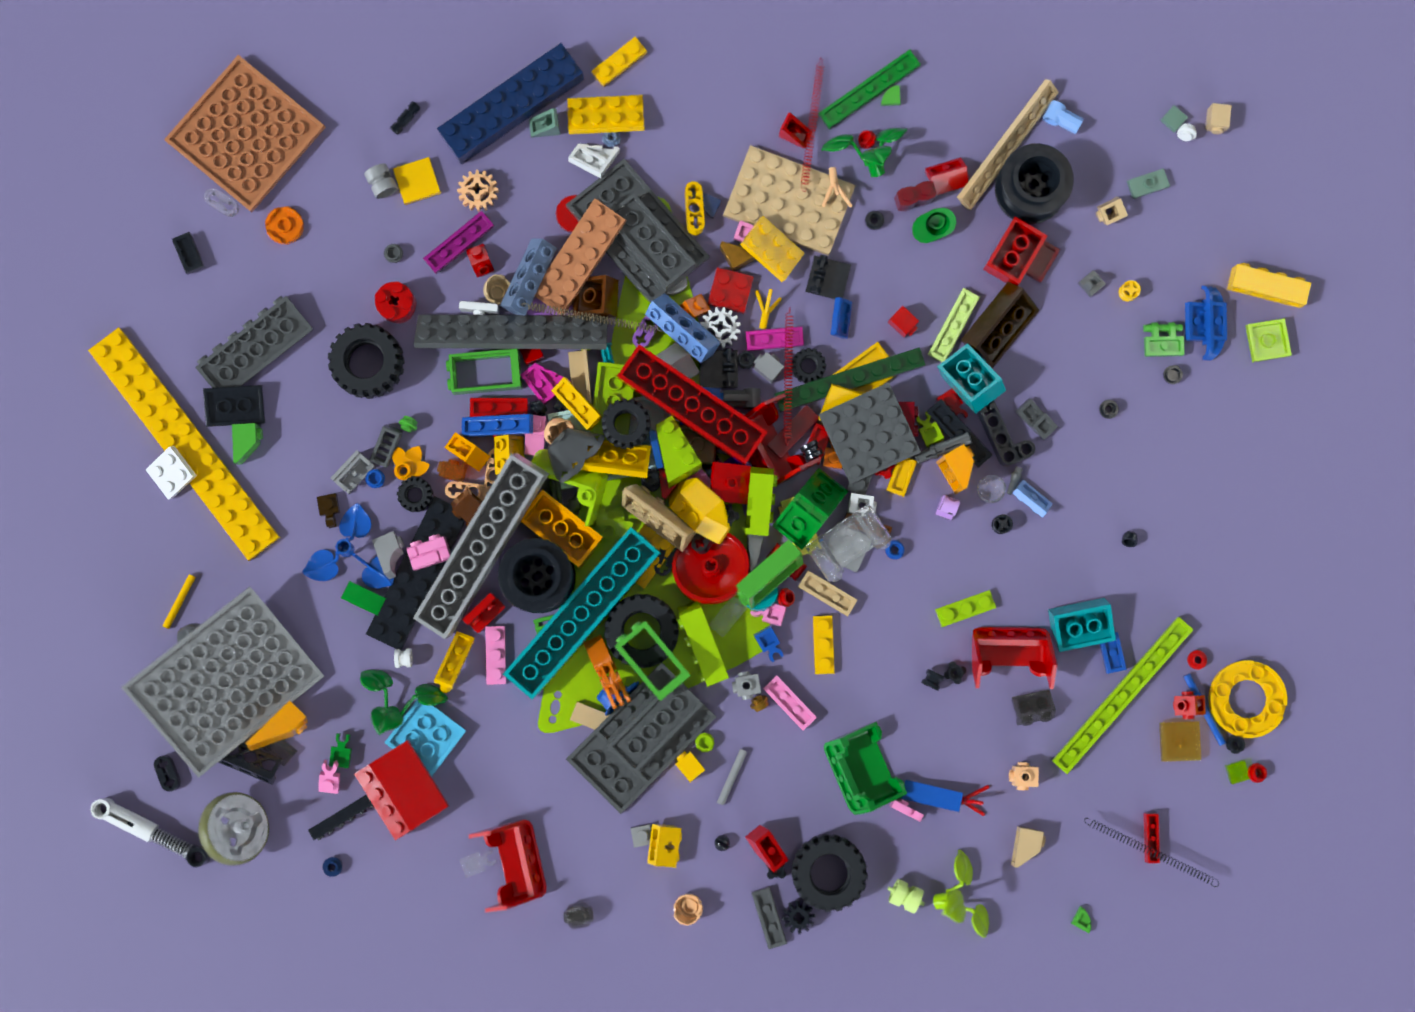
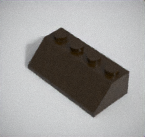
M1007 282L961 341L964 345L968 343L991 368H994L1039 312V309L1023 288Z

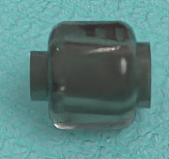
M586 902L569 904L566 912L563 913L565 924L568 923L571 929L589 927L594 919L593 909Z

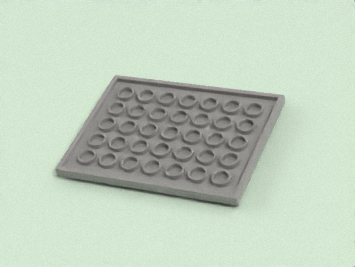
M249 586L121 686V688L199 778L265 725L289 700L291 702L296 700L321 680L324 675Z

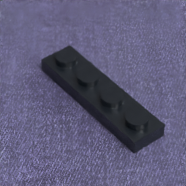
M942 398L927 410V413L950 438L969 432L972 444L965 445V447H969L973 452L974 457L972 458L978 468L993 456Z

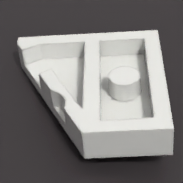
M578 144L568 157V161L601 178L619 154L620 148L605 149L601 145L589 146L587 144Z

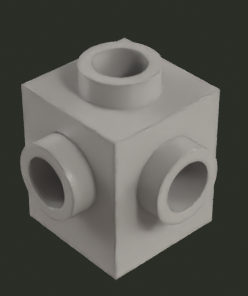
M749 671L738 673L739 677H735V682H732L733 693H737L738 697L742 696V700L754 698L753 694L761 693L758 674L750 675ZM744 682L749 683L748 689L743 688L742 685Z

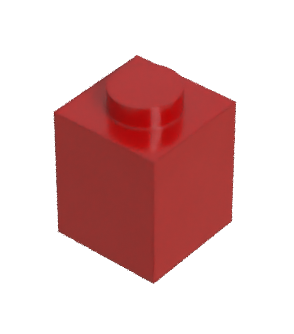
M904 306L888 321L903 338L907 334L911 336L918 329L916 325L919 320Z

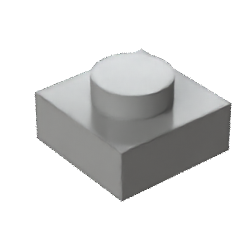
M650 824L631 828L634 848L650 845Z

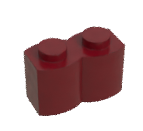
M924 181L915 187L908 186L900 189L894 199L898 211H908L916 205L924 206L930 204L935 199L937 193L933 181Z

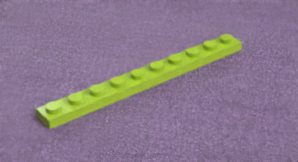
M1177 617L1051 761L1065 774H1068L1183 643L1193 629L1180 617Z

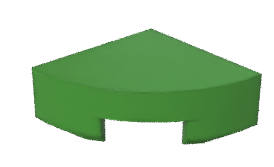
M900 85L893 86L885 92L881 106L900 105Z
M1079 906L1071 924L1090 933V917L1087 911Z

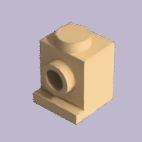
M1117 196L1097 206L1098 211L1095 212L1098 221L1103 222L1105 225L1128 216L1121 198ZM1108 208L1112 209L1110 214H1106Z

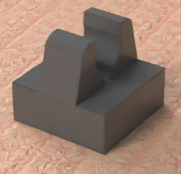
M1094 270L1078 282L1089 297L1106 284Z

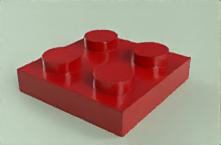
M717 267L708 305L721 309L725 307V310L744 314L754 277Z

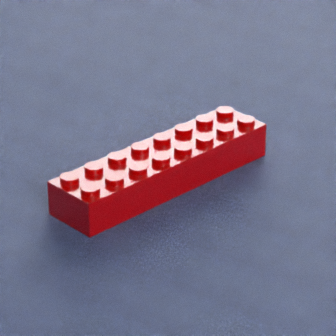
M638 344L617 375V379L743 465L748 462L767 434L765 429L640 344Z

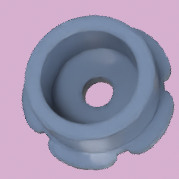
M604 133L602 136L603 143L608 147L618 145L621 141L620 133Z

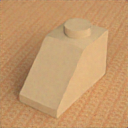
M1017 826L1011 860L1012 866L1018 868L1041 852V847H1044L1046 837L1043 836L1044 832Z

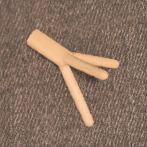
M836 167L829 168L831 184L822 206H826L834 188L836 195L841 194L848 206L852 207V203L838 184Z

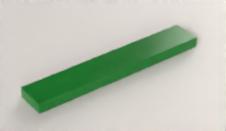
M909 49L819 112L818 115L830 130L917 69L921 63Z

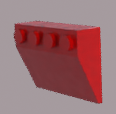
M409 740L354 774L395 841L449 807V804Z

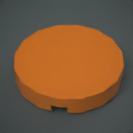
M287 206L273 209L265 220L267 235L279 244L288 245L294 243L301 237L304 230V222L301 215L295 209Z

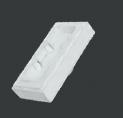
M461 301L459 303L461 312H471L473 315H499L500 311L499 306L492 303Z

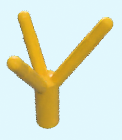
M769 289L765 307L759 291H755L762 311L760 329L766 330L769 314L782 300L779 297L769 308L772 289Z

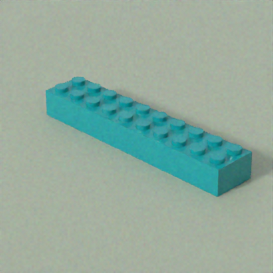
M630 527L503 675L531 700L536 698L662 552L637 530Z

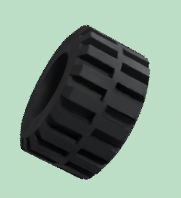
M623 398L621 401H614L615 403L610 404L603 413L602 429L605 437L617 448L633 449L635 446H640L647 439L651 426L650 416L646 408L640 402L637 403L633 399L627 400V398ZM624 413L634 415L638 421L636 431L629 435L620 434L615 428L616 418Z

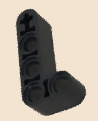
M994 400L987 407L977 412L998 462L1002 466H1011L1031 457L1035 453V445L1030 440L1013 444ZM989 418H994L996 420V427H992L988 424ZM997 435L1003 436L1004 444L997 443ZM1022 445L1029 447V454L1022 453ZM1005 452L1012 455L1011 462L1005 461L1003 457Z

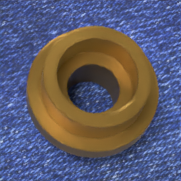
M758 695L751 700V709H754L756 712L765 709L769 705L767 696Z

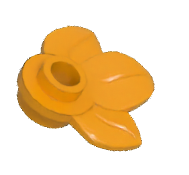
M419 446L412 447L406 452L402 448L397 447L392 456V460L396 465L394 474L400 480H407V478L412 476L420 477L427 472L430 466L427 462L421 461L422 451ZM402 468H407L406 474H401Z

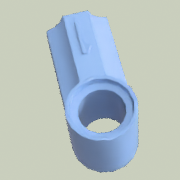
M1055 100L1051 101L1043 116V120L1053 126L1059 125L1073 134H1076L1084 120L1082 117L1068 111L1064 104Z

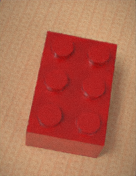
M1014 217L983 270L1005 283L1010 282L1018 286L1048 235Z

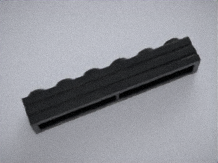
M366 794L308 829V832L313 840L318 839L319 841L325 837L324 834L334 832V828L337 826L339 828L344 826L347 820L352 821L356 818L355 815H362L367 812V808H373L374 806Z

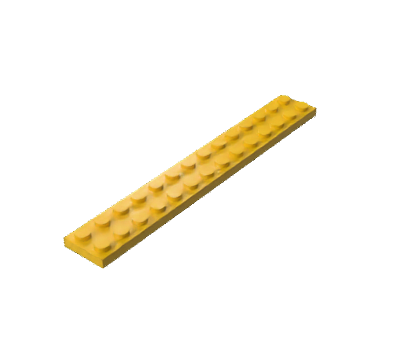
M118 327L88 350L165 451L169 446H175L197 475L189 484L248 561H251L281 538L121 328Z

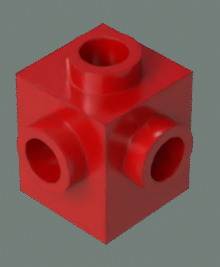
M1193 691L1181 692L1182 695L1174 696L1173 708L1175 715H1183V719H1195V715H1206L1205 695H1194Z

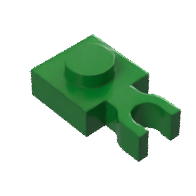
M337 733L336 742L338 745L337 747H331L329 766H333L334 762L338 761V767L350 768L352 748L346 747L351 735L347 734L346 740L343 742L340 740L341 733Z

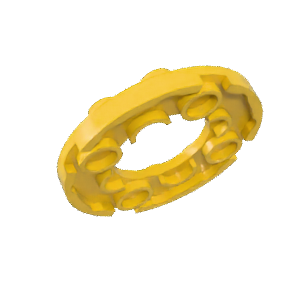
M1251 660L1233 662L1222 668L1214 677L1208 695L1209 708L1218 725L1228 733L1244 738L1261 737L1273 731L1282 721L1288 702L1287 691L1280 676L1269 666ZM1240 681H1254L1264 690L1266 697L1265 706L1262 712L1255 717H1240L1230 707L1229 695L1231 689Z

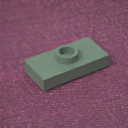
M1164 168L1127 181L1133 199L1166 189L1170 186Z

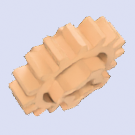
M478 169L475 174L469 171V177L463 175L464 182H458L459 186L462 187L457 189L458 194H462L459 196V200H464V207L469 205L471 211L474 207H476L478 212H480L481 207L488 210L487 205L493 206L492 200L498 199L495 193L499 192V189L495 187L498 184L496 181H492V175L487 177L486 171H483L482 174L479 173ZM482 180L486 181L490 186L484 185ZM477 188L481 189L479 191V194L475 193V191H477ZM467 195H468V197H473V198H474V202L471 201V200H469V199L467 198Z

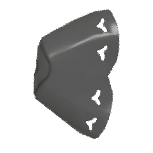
M571 428L565 429L550 444L547 450L556 479L563 483L576 475L583 468L585 459L592 457L600 449L605 435ZM588 445L593 446L592 448H590L589 451H587ZM578 462L573 468L572 463ZM562 471L568 472L562 477Z

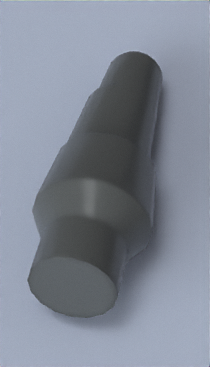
M1016 466L1012 472L1007 494L1011 495L1022 477V468Z

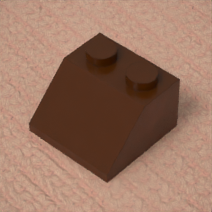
M608 275L589 277L573 301V314L576 310V316L579 311L580 315L583 312V316L587 313L589 317L594 314V317L596 314L598 316L601 315V317H617L619 280Z

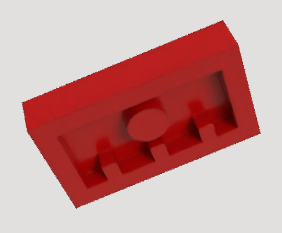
M490 592L462 620L477 633H480L505 609V605Z

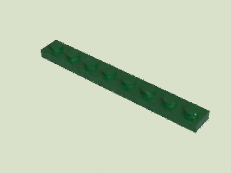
M920 347L793 387L791 390L787 389L775 393L774 396L785 393L786 397L777 402L781 413L785 409H793L825 399L831 384L853 390L924 367L926 364Z

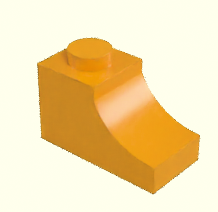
M456 432L444 447L478 472H480L490 458L487 453Z

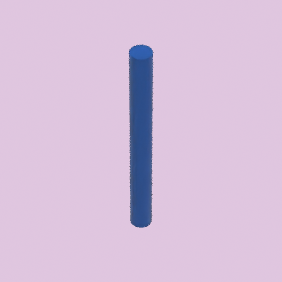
M1191 674L1184 675L1183 678L1190 691H1193L1194 695H1201ZM1205 703L1206 715L1203 716L1219 746H1221L1226 741Z

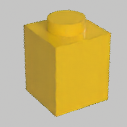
M684 751L676 758L678 761L675 765L689 782L705 771V768L691 751L688 753Z

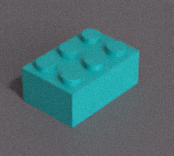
M968 343L937 366L942 378L975 414L1006 391L1002 378Z

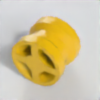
M1129 280L1121 285L1118 294L1123 301L1130 302L1138 297L1141 288L1136 281Z

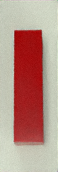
M1144 813V844L1151 848L1148 854H1146L1148 847L1145 850L1146 863H1160V855L1156 859L1160 853L1159 814ZM1152 848L1156 849V851H1159L1156 853L1154 858L1153 855L1155 854V850L1152 852Z

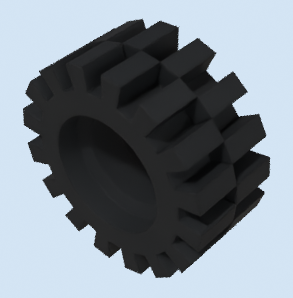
M801 349L794 356L793 365H791L793 367L791 369L794 374L793 376L799 382H804V384L822 378L826 370L825 357L822 356L821 352H817V349ZM805 359H812L815 362L816 369L812 373H806L802 370L801 363Z
M409 477L406 481L403 480L397 492V499L400 505L410 512L426 510V507L430 505L433 499L432 487L422 478ZM414 487L420 488L422 491V498L418 502H412L408 498V492Z

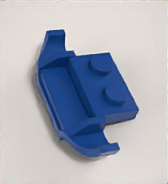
M1201 286V289L1205 291L1206 299L1202 300V302L1185 303V340L1202 341V345H1206V353L1202 356V360L1211 361L1218 356L1227 340V303L1224 302L1221 293L1215 287Z

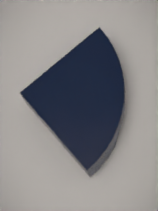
M704 192V210L713 219L721 204V200Z

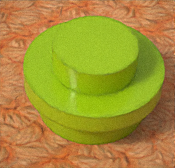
M709 733L699 734L695 740L696 748L701 752L712 750L714 747L712 735Z

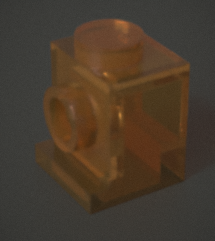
M449 459L448 462L440 461L437 472H439L441 478L464 482L468 464L462 462V465H459V461Z

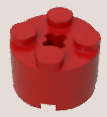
M397 281L389 282L381 286L375 293V306L385 320L400 324L408 321L414 315L416 299L406 285ZM394 300H397V306L394 305Z

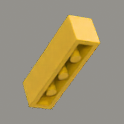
M1239 263L1231 269L1227 290L1301 308L1307 304L1311 282H1307L1302 277L1291 278L1287 277L1285 273L1276 272L1275 274L1269 272L1266 268L1255 269L1251 268L1249 264Z

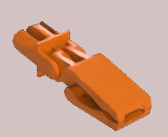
M598 635L584 642L583 644L599 678L602 677L600 682L612 708H617L612 697L614 694L620 706L624 705L619 693L621 690L627 702H630L631 699L618 671H614L617 669L602 636Z

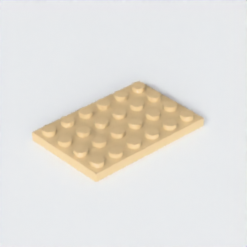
M750 145L723 216L737 222L743 221L755 225L758 219L764 216L793 243L829 256L848 204L841 194L836 195L833 188L826 206H822L831 184L830 175L804 167V169H810L811 171L804 170V173L808 172L810 175L803 174V176H809L810 178L802 177L803 165ZM838 179V184L850 200L856 185Z

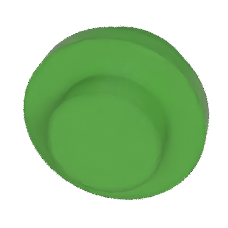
M404 416L403 419L399 420L402 430L406 432L417 430L416 425L418 422L415 419Z

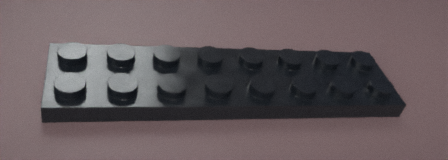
M434 496L412 542L421 540L423 543L429 541L428 537L440 534V537H446L451 552L465 520L463 518L458 519L452 513L453 509L450 503ZM406 552L396 572L394 582L389 586L384 596L386 600L378 616H374L366 635L402 651L416 622L413 617L446 561L414 571Z

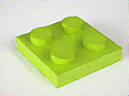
M1285 318L1245 325L1252 363L1292 356Z

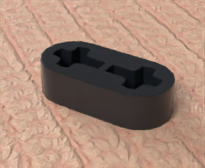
M676 547L674 548L675 551L671 552L668 557H665L666 550L660 548L659 551L662 553L658 556V564H662L665 558L668 570H664L661 573L659 572L660 568L654 565L655 572L658 575L666 576L670 573L673 557L677 550Z
M166 755L156 758L154 769L162 789L168 792L178 789L181 781L173 759ZM162 760L168 762V765L165 766L166 770L164 767L160 768L159 764L162 763ZM169 778L171 780H175V783H173L172 786H167L166 782L169 781Z

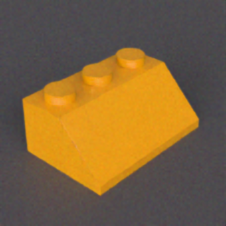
M964 444L936 461L955 495L967 488L974 463L972 458L974 457L973 452L969 447H965Z

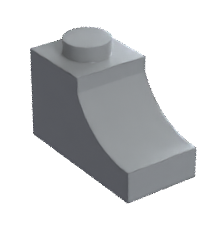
M392 531L372 540L383 573L388 579L396 577V562L404 554L402 547L405 546L402 537L397 536Z

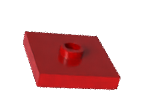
M712 462L710 489L724 502L748 504L751 466Z

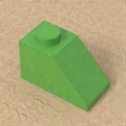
M256 423L232 424L233 463L243 464L260 446V439H263V430L260 428V425Z

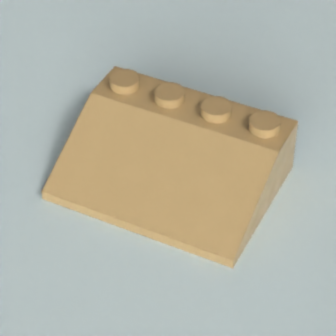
M634 484L626 487L623 490L621 506L683 552L697 532L690 528L676 513L665 506L666 503L661 498L653 497L645 486Z

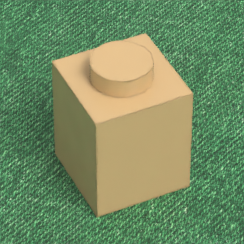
M1212 103L1207 109L1205 131H1211L1213 134L1224 133L1230 127L1232 105Z

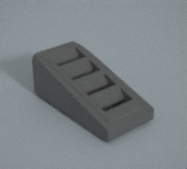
M388 424L384 425L369 461L388 468L393 453L401 440L403 431ZM387 432L396 435L395 438L386 435ZM385 439L392 442V445L383 442V440ZM382 446L390 450L389 453L381 450L380 447ZM377 453L387 457L386 460L377 457Z
M747 535L749 573L757 567L764 536Z

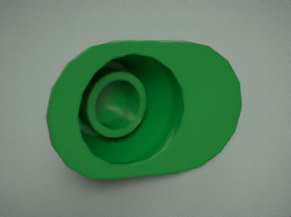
M947 208L932 209L914 221L912 227L913 236L921 243H930L945 237L955 229L956 217Z

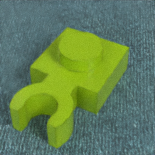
M926 411L925 416L927 419L922 421L918 416L916 417V422L922 426L919 429V433L928 448L931 444L943 441L944 436L936 422L930 423L931 416Z

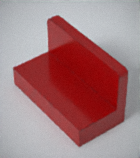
M961 157L925 168L926 176L930 181H933L937 195L963 188L969 182L967 166Z

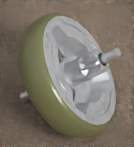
M241 792L224 793L211 800L203 810L199 820V838L206 853L215 861L229 866L242 865L252 861L264 849L269 836L268 817L262 805L250 795ZM222 817L228 819V822L226 824L222 823ZM230 838H236L235 846L230 845Z

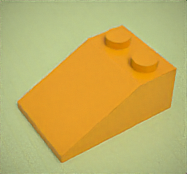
M289 700L246 742V745L252 751L293 737L296 733L300 735L307 728V717Z

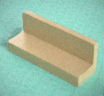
M582 349L583 351L568 352L571 381L579 392L593 405L587 349Z

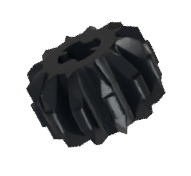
M795 900L796 906L793 907L792 903L789 902L788 905L791 909H783V912L788 914L782 916V920L787 921L784 924L785 928L791 926L790 932L792 933L797 928L798 934H802L801 928L804 927L805 931L808 932L807 924L814 925V922L809 920L815 918V914L810 913L813 910L812 906L806 908L807 903L804 901L800 906L799 900ZM800 912L801 916H804L801 918V921L793 918L794 915L797 916L796 913Z

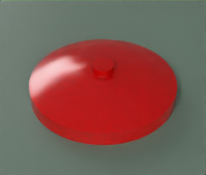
M727 533L721 544L714 542L710 550L705 554L697 553L692 548L690 542L683 552L679 549L676 550L672 562L673 576L680 591L691 600L703 604L722 603L734 597L738 592L736 585L749 574L750 570L749 558L745 547L730 533ZM699 542L697 545L703 547L705 544Z

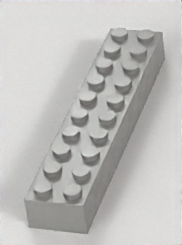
M518 453L509 456L413 619L444 639L453 635L548 477V472Z

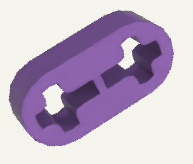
M647 316L640 323L641 331H639L638 326L632 339L635 347L638 346L636 338H641L643 333L646 334L644 337L646 342L640 345L644 348L650 344L655 335L654 327L651 333L650 328L648 332L646 331V321H651Z

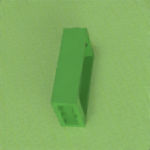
M518 349L449 354V360H446L447 372L450 371V379H447L448 390H451L454 395L522 389ZM510 357L511 384L458 388L456 362Z
M789 539L736 585L738 599L745 607L748 605L753 609L803 565L802 553Z
M639 620L631 627L633 631L629 635L624 633L616 640L618 644L615 647L661 701L691 675L646 621L642 623ZM644 628L682 672L660 691H658L622 647Z

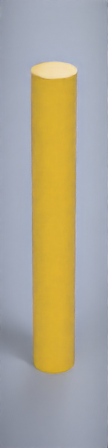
M188 575L162 625L163 627L170 629L196 578L195 576Z

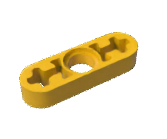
M692 181L686 185L684 191L686 224L690 234L699 235L703 232L705 226L702 186L698 182ZM692 188L696 191L695 198L693 199L691 191ZM694 204L697 205L700 208V210L698 212H692L689 207ZM694 218H697V225L699 226L697 229L693 225Z

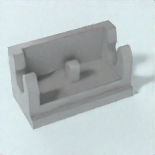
M356 450L331 479L350 494L366 477L367 473L373 470L375 465L361 452Z

